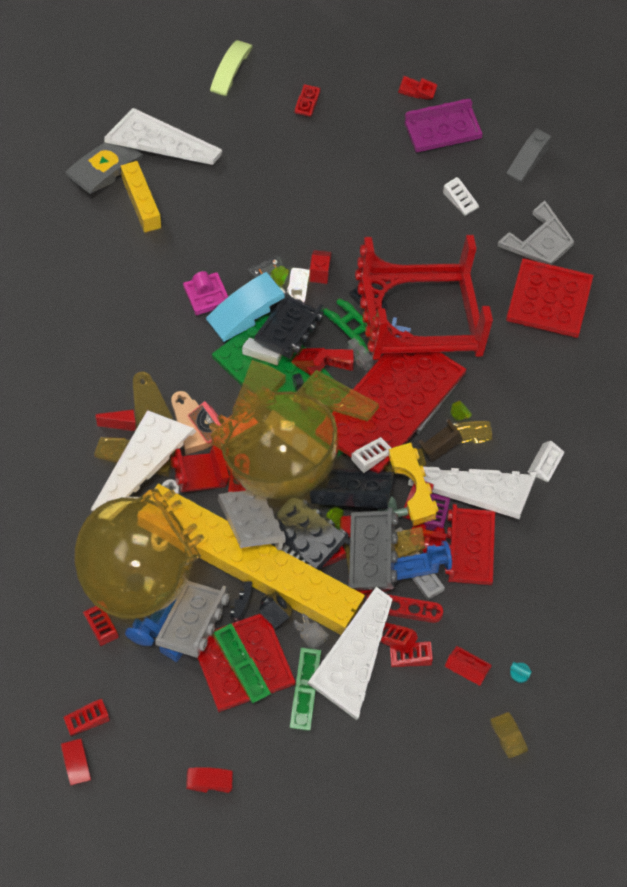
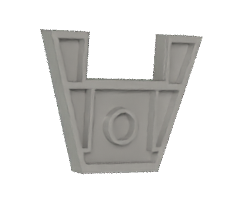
M544 200L534 209L532 214L544 223L524 242L509 232L498 242L497 246L549 265H553L574 245V240Z

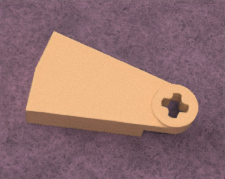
M184 391L174 393L171 403L176 421L190 426L197 431L193 436L189 435L183 441L185 455L205 450L221 442V435L210 444L204 440L188 417V414L199 405ZM178 399L184 400V404L178 402Z

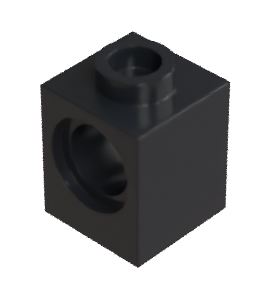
M277 591L271 595H265L260 601L259 612L274 628L287 620L291 615L292 607Z

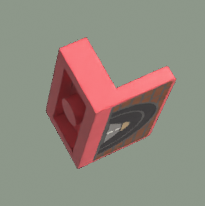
M206 401L188 414L189 419L208 444L220 435L225 439L232 435L213 407Z

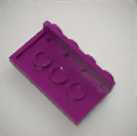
M462 99L419 110H411L405 114L404 124L416 153L482 138V131L473 112L471 99Z

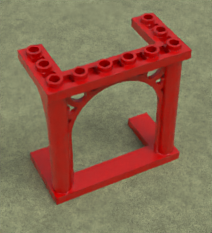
M466 235L459 264L398 265L386 262L375 254L372 237H364L363 245H360L361 257H358V269L355 271V279L359 280L358 294H361L362 297L360 299V307L364 309L363 323L367 325L365 335L366 338L369 337L368 351L372 353L373 360H378L381 354L474 351L475 357L483 356L493 318L490 306H482L480 315L470 275L477 249L474 235ZM459 281L471 335L414 336L406 334L388 322L386 311L382 309V299L392 287L406 282ZM371 284H379L383 289L377 290Z

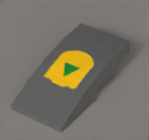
M104 142L72 165L65 172V175L91 194L114 183L116 177L121 175L120 166L134 161H141L143 154L135 148Z

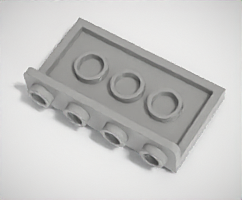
M260 489L218 494V502L240 548L274 543L277 550H282L283 543H285V534L280 530L279 522L277 519L275 520L273 510L269 508L267 498L262 495Z
M186 581L156 638V645L198 658L200 652L206 648L208 636H211L214 632L216 620L219 621L221 618L223 606H226L229 602L230 594H228V587L223 586L220 591Z

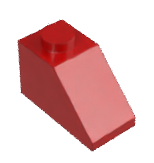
M313 251L309 282L328 283L332 252Z

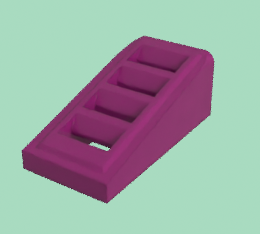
M431 494L432 501H442L445 504L436 503L437 507L444 508V510L438 509V512H436L442 514V516L436 515V519L441 520V522L435 520L425 522L426 530L434 531L436 527L444 528L450 501L449 497Z

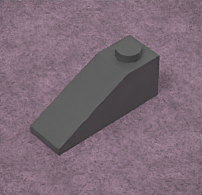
M536 128L525 142L506 175L521 183L549 150L552 136Z

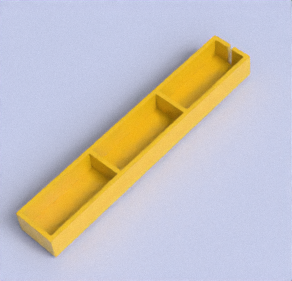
M159 483L137 513L138 524L169 540L243 582H252V587L265 594L271 595L277 591L292 609L340 635L343 634L363 606L365 595L290 554L277 550L271 544L240 548L227 520Z

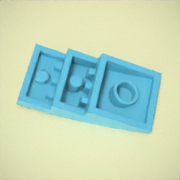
M265 272L231 294L206 317V320L224 342L256 325L254 320L270 312V305L284 299V292Z

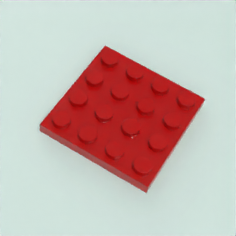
M522 258L506 321L578 338L593 275Z
M261 613L232 623L270 693L295 685L294 677L273 626ZM209 635L206 648L200 652L197 659L218 712L249 702L250 699L213 636Z

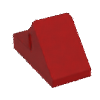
M325 348L302 349L291 362L315 377L325 366L323 361L328 352Z

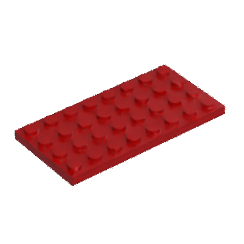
M406 330L404 331V333L409 334V335H412V334L409 333L408 331H406ZM441 352L384 354L316 430V434L351 458L353 452L380 437L391 448L404 445L466 374L467 369ZM381 445L378 446L382 451H385ZM375 448L373 449L377 455L380 454ZM389 456L369 470L379 474L389 464Z

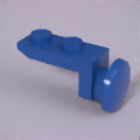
M441 541V546H427L426 553L398 558L397 563H394V570H397V580L438 573L440 564H444L446 570H450L452 568V554L447 541Z
M169 593L161 596L154 607L150 619L148 617L144 621L135 619L133 627L126 629V637L138 645L151 646L154 643L152 637L158 636L179 594Z

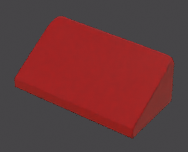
M456 646L449 655L445 667L473 683L481 685L492 665Z

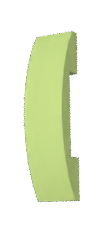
M236 40L230 46L218 67L210 91L224 96L228 94L237 70L243 59L248 57L253 45Z

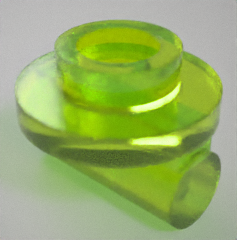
M277 266L272 270L271 278L278 287L283 286L289 270L284 266Z
M460 400L452 404L451 414L456 420L460 421L471 417L472 413Z
M338 507L330 509L326 514V518L328 517L335 523L336 529L340 528V518L344 512Z

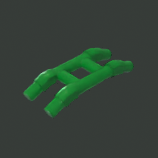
M339 298L336 302L337 305L342 307L348 314L340 318L337 313L325 308L323 310L325 312L324 315L344 331L361 352L366 355L369 353L368 347L359 336L365 331L367 326L366 323H363V316L351 303ZM353 318L360 324L354 330L346 324Z

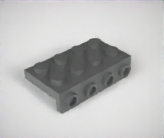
M388 508V511L351 513L349 587L354 590H372L376 587L379 589H394V582H397V570H394V563L398 561L397 551H395V544H398V534L395 532V525H398V514L394 512L393 508Z

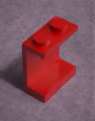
M213 445L208 454L182 456L180 449H176L173 457H171V466L175 468L176 472L175 481L179 485L181 492L226 487L230 477L221 445Z

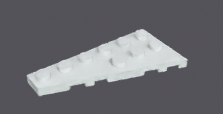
M134 108L123 117L104 139L106 143L211 165L222 155V149Z
M147 410L91 510L98 515L110 519L126 503V499L133 492L136 493L140 489L139 485L145 479L149 480L170 459L169 455L176 448L180 449L184 445L183 441L189 435L193 436L197 431L190 426Z
M423 467L426 474L423 477L424 481L434 484L433 493L517 519L521 517L537 472H530L529 475L520 474L519 471H512V474L501 473L499 470L469 469V471H459V468H451L450 471L440 470L438 467ZM409 479L408 485L413 486L414 482Z
M377 587L307 682V684L356 720L360 715L361 705L364 701L365 691L370 680L378 652L377 649L392 602V598Z

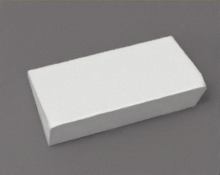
M249 338L242 347V354L274 365H278L282 356L254 341L252 338Z
M552 441L543 443L528 473L537 472V478L549 482L564 451Z

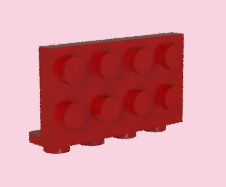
M453 504L452 510L448 509V521H451V527L447 528V539H450L449 547L452 554V568L450 570L445 568V574L449 575L448 582L492 585L495 512L457 508V504Z

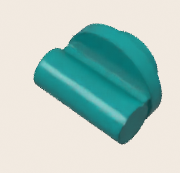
M513 662L510 668L512 679L519 683L526 682L532 673L528 665L524 663Z

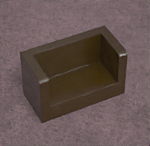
M450 419L446 420L448 426L425 443L421 439L418 441L421 449L432 463L463 440L459 430Z

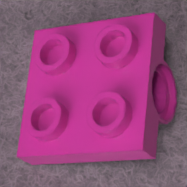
M205 271L198 272L191 281L183 283V288L195 315L214 310L228 298L218 272L210 275Z

